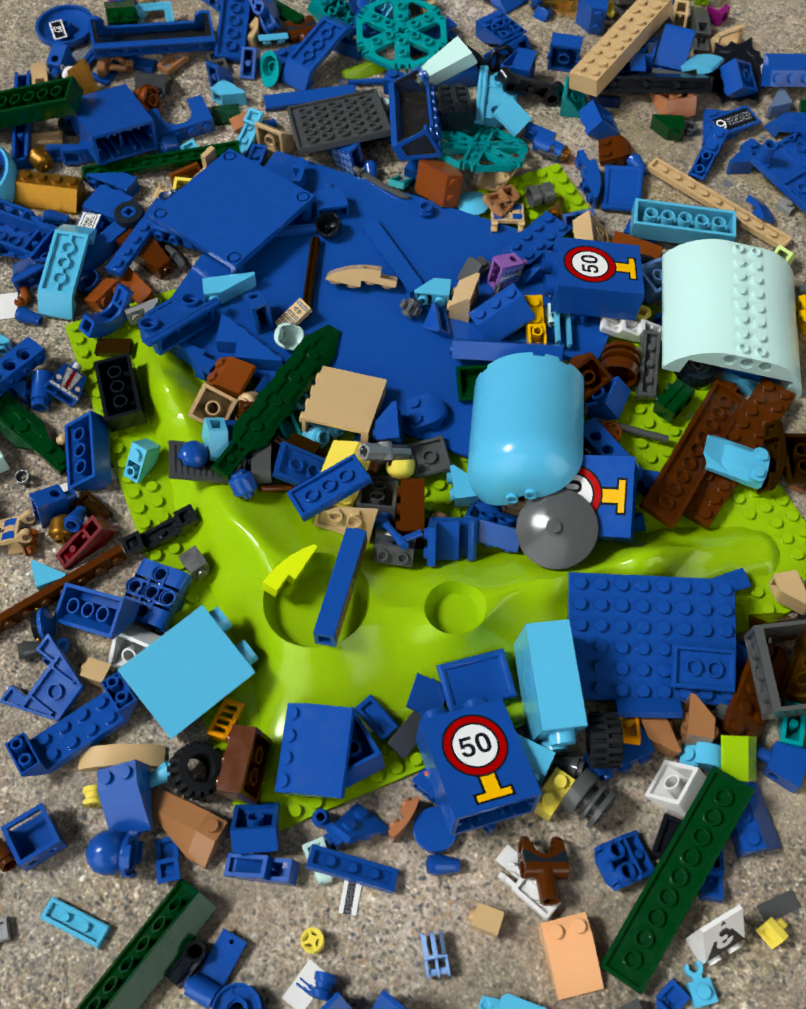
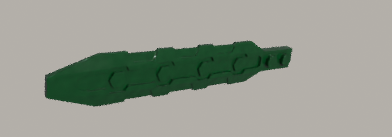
M328 324L301 340L291 357L284 365L280 366L274 378L259 392L249 409L243 412L233 424L232 442L212 465L211 471L228 480L249 453L264 448L269 443L283 420L289 417L300 398L312 387L317 372L320 373L322 367L328 366L333 360L339 338V330Z
M5 391L0 397V431L3 433V436L15 447L36 453L59 475H62L67 471L66 453L48 438L45 424L20 405L13 395Z

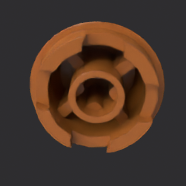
M144 84L133 91V94L146 111L157 108L160 112L162 100L159 98L158 92L160 91L156 86Z

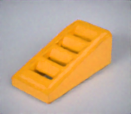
M225 697L208 729V737L227 743V736L231 731L232 724H238L245 703ZM231 705L237 707V709L233 711L227 709V706ZM228 713L233 715V717L229 718L224 716V714ZM221 721L229 722V725L221 724ZM218 728H222V729H225L226 731H225L224 733H222V732H219V731H217V730H218Z

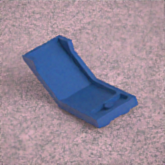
M784 112L766 124L764 128L774 137H777L779 132H798L806 138V112Z

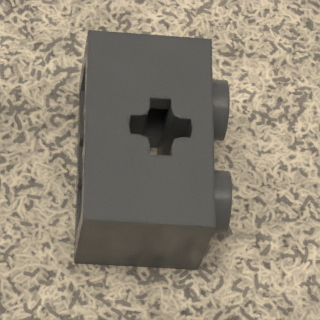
M377 534L373 544L372 562L412 567L416 539L408 542L409 547L406 550H402L393 540L392 536Z

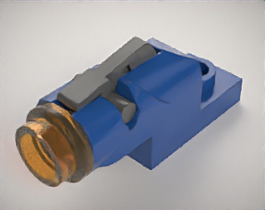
M531 122L525 125L524 138L533 141L532 150L538 152V155L558 162H567L572 151L569 147L555 140V132Z

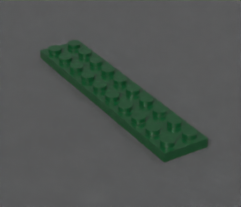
M713 766L599 967L638 994H643L753 796L755 789Z

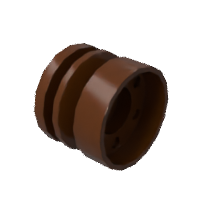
M613 341L604 347L601 364L612 377L619 376L627 387L630 388L636 384L641 358L640 349L630 342Z

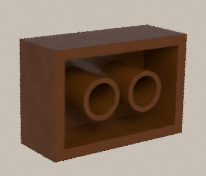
M401 478V486H397L396 530L402 536H405L420 529L423 537L416 539L415 549H424L425 479Z
M232 724L231 731L227 736L226 752L222 756L221 772L216 779V791L233 802L257 805L272 740L257 727Z

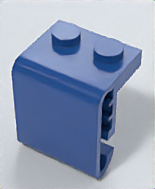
M431 517L428 528H424V540H427V547H424L423 558L427 559V566H435L436 559L459 560V556L468 557L467 561L476 560L478 520L475 518Z

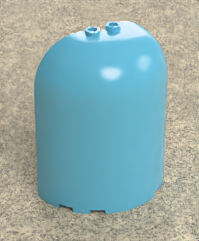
M523 352L501 357L488 364L487 369L480 372L474 387L467 472L471 487L482 502L489 505L502 506L517 503L518 498L521 496H525L529 500L544 497L561 490L577 475L583 461L584 377L576 367L570 363L567 365L559 361V357L545 354L544 356L533 355V352Z

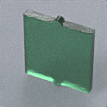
M238 104L212 106L211 116L214 126L230 125L229 119L241 112L239 111Z

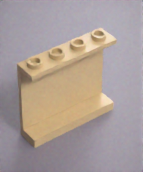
M323 366L321 372H317L316 384L312 385L310 398H307L305 402V411H301L299 422L302 423V431H306L309 422L360 433V443H369L375 421L386 395L387 380Z

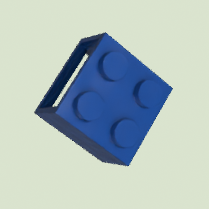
M43 803L0 827L18 867L26 872L68 847L50 809ZM41 811L39 815L35 816L34 818L30 819L29 821L25 822L24 824L20 825L14 830H10V828L14 827L15 825L19 824L20 822L24 821L25 819L29 818L35 813Z

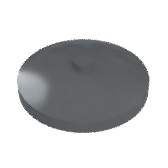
M562 488L551 495L528 500L518 515L516 534L522 551L531 561L543 568L564 570L580 564L591 554L597 543L599 524L594 509L583 496L572 490Z

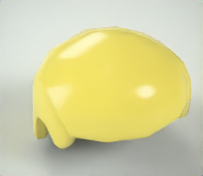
M415 459L394 460L392 463H386L388 475L399 480L401 478H409L415 470Z

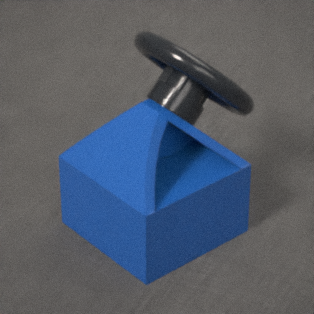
M501 45L490 53L487 65L491 72H498L502 67L507 66L515 74L534 78L537 51L519 47L513 52L509 45ZM508 50L509 53L503 55L499 51ZM494 55H495V56H496V62H495L494 66L492 67L491 61H492V59H493V57H494ZM516 92V93H515V94L524 95V96L527 95V94H523V93H520V92Z

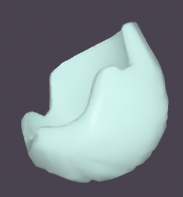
M292 323L278 325L274 333L276 344L282 349L294 351L305 337L304 330Z

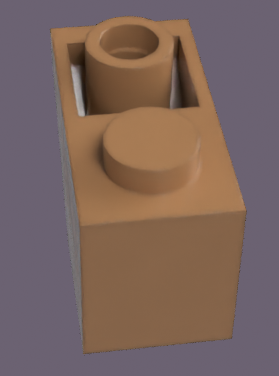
M670 718L640 719V728H643L656 751L672 759L680 755L682 744L673 733V724Z

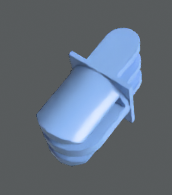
M438 930L442 954L437 952L434 931L429 932L431 956H428L425 933H420L427 980H430V977L433 976L440 978V975L444 974L451 976L443 930ZM445 960L446 967L439 968L438 961ZM435 962L436 968L429 969L428 963Z

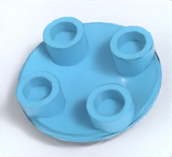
M477 191L462 193L459 197L458 210L476 216L487 213L488 207L482 200L484 194Z

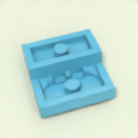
M712 54L693 55L681 65V70L686 72L696 69L697 74L711 73L724 62V58Z

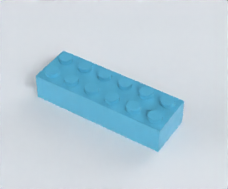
M635 198L631 211L630 235L640 239L678 244L702 239H722L734 242L736 238V211Z

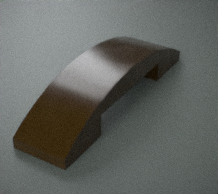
M779 419L769 422L764 426L763 442L768 443L770 462L766 479L762 487L756 490L758 495L773 491L779 483L784 470L786 439L782 422Z

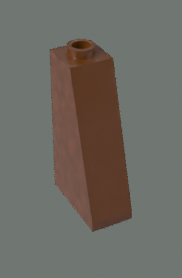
M130 228L116 239L118 248L121 247L134 228ZM151 236L134 262L162 280L173 271L170 258L155 238Z

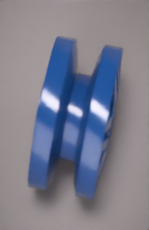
M231 983L224 986L216 994L212 1003V1009H233L237 1004H242L244 1009H265L262 996L255 988L245 983Z

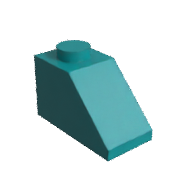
M785 700L781 707L800 705V703ZM806 715L778 718L777 732L779 743L803 747Z

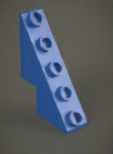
M224 314L221 315L216 336L218 352L235 353V358L255 365L257 367L256 370L277 371L281 365L285 364V360L280 355H276L269 346H264L260 343L256 336H251L243 326L237 325L231 317H227Z

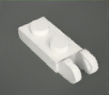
M509 861L507 864L508 869L520 877L519 880L515 883L502 872L498 875V878L547 922L562 902L560 901L552 906L540 904L536 879H522L519 867L512 861Z

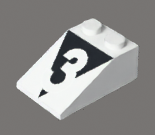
M739 904L685 938L695 957L702 965L708 962L711 966L722 959L719 955L727 950L731 954L741 947L739 942L745 939L742 906Z

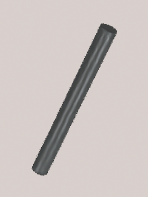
M596 417L599 423L607 421L606 419ZM615 422L621 427L623 432L668 443V435Z

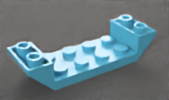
M62 224L55 229L38 287V314L40 316L73 321L77 307L74 300L88 245H94L97 229Z

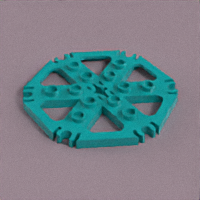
M377 0L363 6L361 14H357L356 42L358 51L363 50L362 57L383 68L396 70L397 68L398 72L403 68L408 73L409 68L412 71L422 66L447 45L446 17L444 18V14L439 16L440 9L423 0ZM386 3H391L393 6V20L375 12L374 9ZM414 3L426 9L427 12L409 20L408 5ZM366 25L381 33L368 39L364 38L362 26ZM435 26H440L441 37L434 39L422 32ZM394 45L395 58L393 60H388L376 54ZM410 46L429 55L418 60H412L410 58Z
M473 125V129L441 130L442 139L449 142H442V156L436 158L458 169L462 167V170L469 168L471 169L470 172H474L475 169V173L514 171L515 167L520 169L523 166L529 147L525 145L526 142L516 136L514 137L501 129L496 128L494 130V127L486 128V125L482 127L481 125ZM465 133H473L476 135L473 138ZM498 138L503 141H492V139ZM428 142L427 149L430 151V154L436 153L431 142ZM512 153L518 154L519 158L511 156ZM459 155L464 157L463 159L456 160L453 159L451 156ZM483 158H485V160L488 162L495 163L489 165H480Z

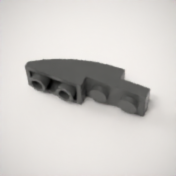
M691 7L690 29L696 30L693 54H708L709 38L711 36L708 11L706 8Z

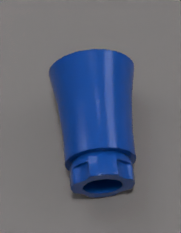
M47 370L31 372V409L38 412L49 410L52 395L43 390L42 387L54 373Z

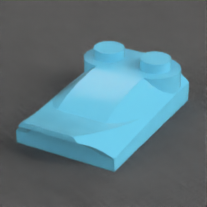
M707 435L703 452L706 459L705 470L756 490L762 487L770 462V455L766 449L761 447L753 449L716 435Z

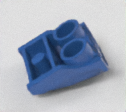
M637 830L618 836L594 848L595 863L605 883L615 892L650 877L655 869L638 837L639 833Z

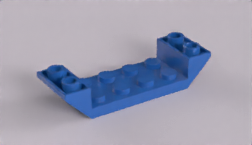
M323 16L287 58L281 82L297 91L309 90L314 84L312 74L343 38L348 41L352 40L356 35V27L336 17Z
M118 671L100 682L105 692L37 736L30 739L25 732H22L5 743L22 777L53 773L85 752L89 747L94 746L127 724L138 701Z

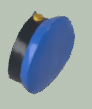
M46 606L35 608L31 612V630L35 641H41L47 633H52L53 636L56 634V622L52 621L53 614Z

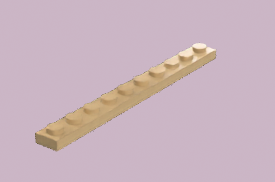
M658 157L647 165L646 169L649 173L704 206L736 211V217H738L736 225L774 248H777L778 245L786 247L791 242V236L761 220Z

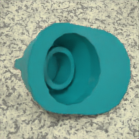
M270 50L265 51L260 58L261 78L265 87L269 88L275 85L283 71L282 61Z

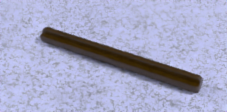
M319 236L311 237L302 299L310 308H312L319 256Z

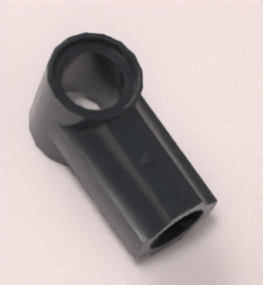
M199 940L190 941L182 955L165 976L174 985L182 989L186 979L193 975L198 967L207 959L210 953L208 945ZM200 945L202 947V954L199 958L194 959L192 950L195 946Z

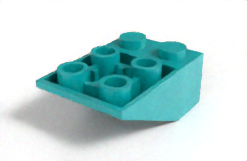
M311 0L307 8L317 21L326 16L336 17L350 25L354 24L355 15L346 0Z

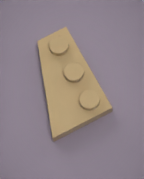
M331 506L315 515L313 525L342 535L345 534L346 527L360 528L366 531L369 543L378 509Z

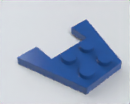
M47 633L36 650L51 661V663L28 695L17 686L10 685L1 697L0 703L60 721L86 686L52 633Z

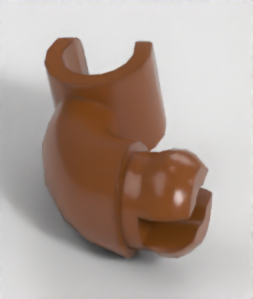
M36 529L29 530V534L25 535H32L33 537L29 546L23 549V554L27 557L34 556L38 551L36 538H38L39 533Z

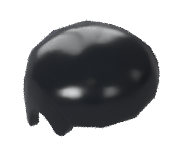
M326 212L316 220L315 228L321 237L329 240L340 234L342 222L335 213Z

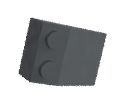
M368 473L373 482L360 489L356 508L378 509L377 515L382 512H389L393 516L392 526L394 527L399 479L389 475Z

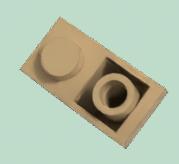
M792 570L773 574L768 584L775 601L801 615H806V589L804 587V580L799 576L798 571Z

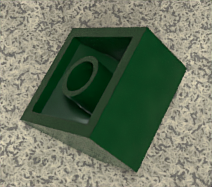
M134 0L104 2L108 26L138 24Z

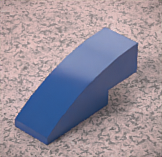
M228 853L223 876L261 883L296 886L300 863L294 859L274 858L269 855Z

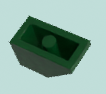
M653 114L650 129L665 140L682 141L685 119L682 115Z

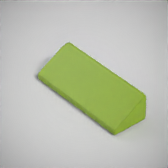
M367 61L342 69L341 74L344 78L364 79L385 72L388 69Z

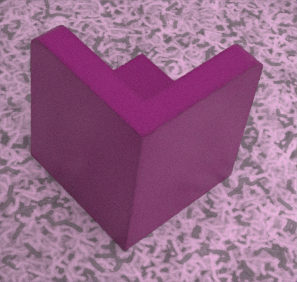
M725 5L718 10L708 6L707 11L710 23L718 27L723 24L728 18L731 7Z

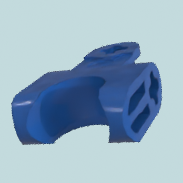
M249 0L253 12L259 16L261 25L267 34H273L276 28L280 29L282 27V23L279 20L280 13L274 0Z

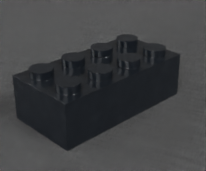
M463 83L450 86L448 84L436 86L437 103L439 106L437 109L439 111L441 130L473 129V107L468 86Z
M130 353L95 361L94 367L104 419L110 431L115 432L147 423L136 366Z

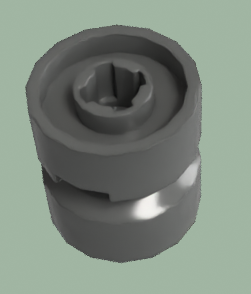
M550 181L541 183L539 186L532 185L526 187V200L530 208L541 206L542 203L544 205L554 203L555 192Z

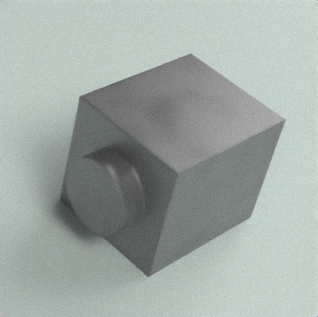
M195 545L178 556L195 582L206 577L212 571L208 562Z

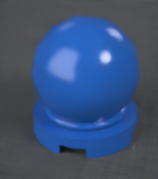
M112 829L99 832L90 840L86 849L87 864L93 872L103 876H113L120 872L122 877L134 879L138 874L135 872L136 864L141 865L144 843L139 841L142 833L139 831H129L125 836L122 832Z

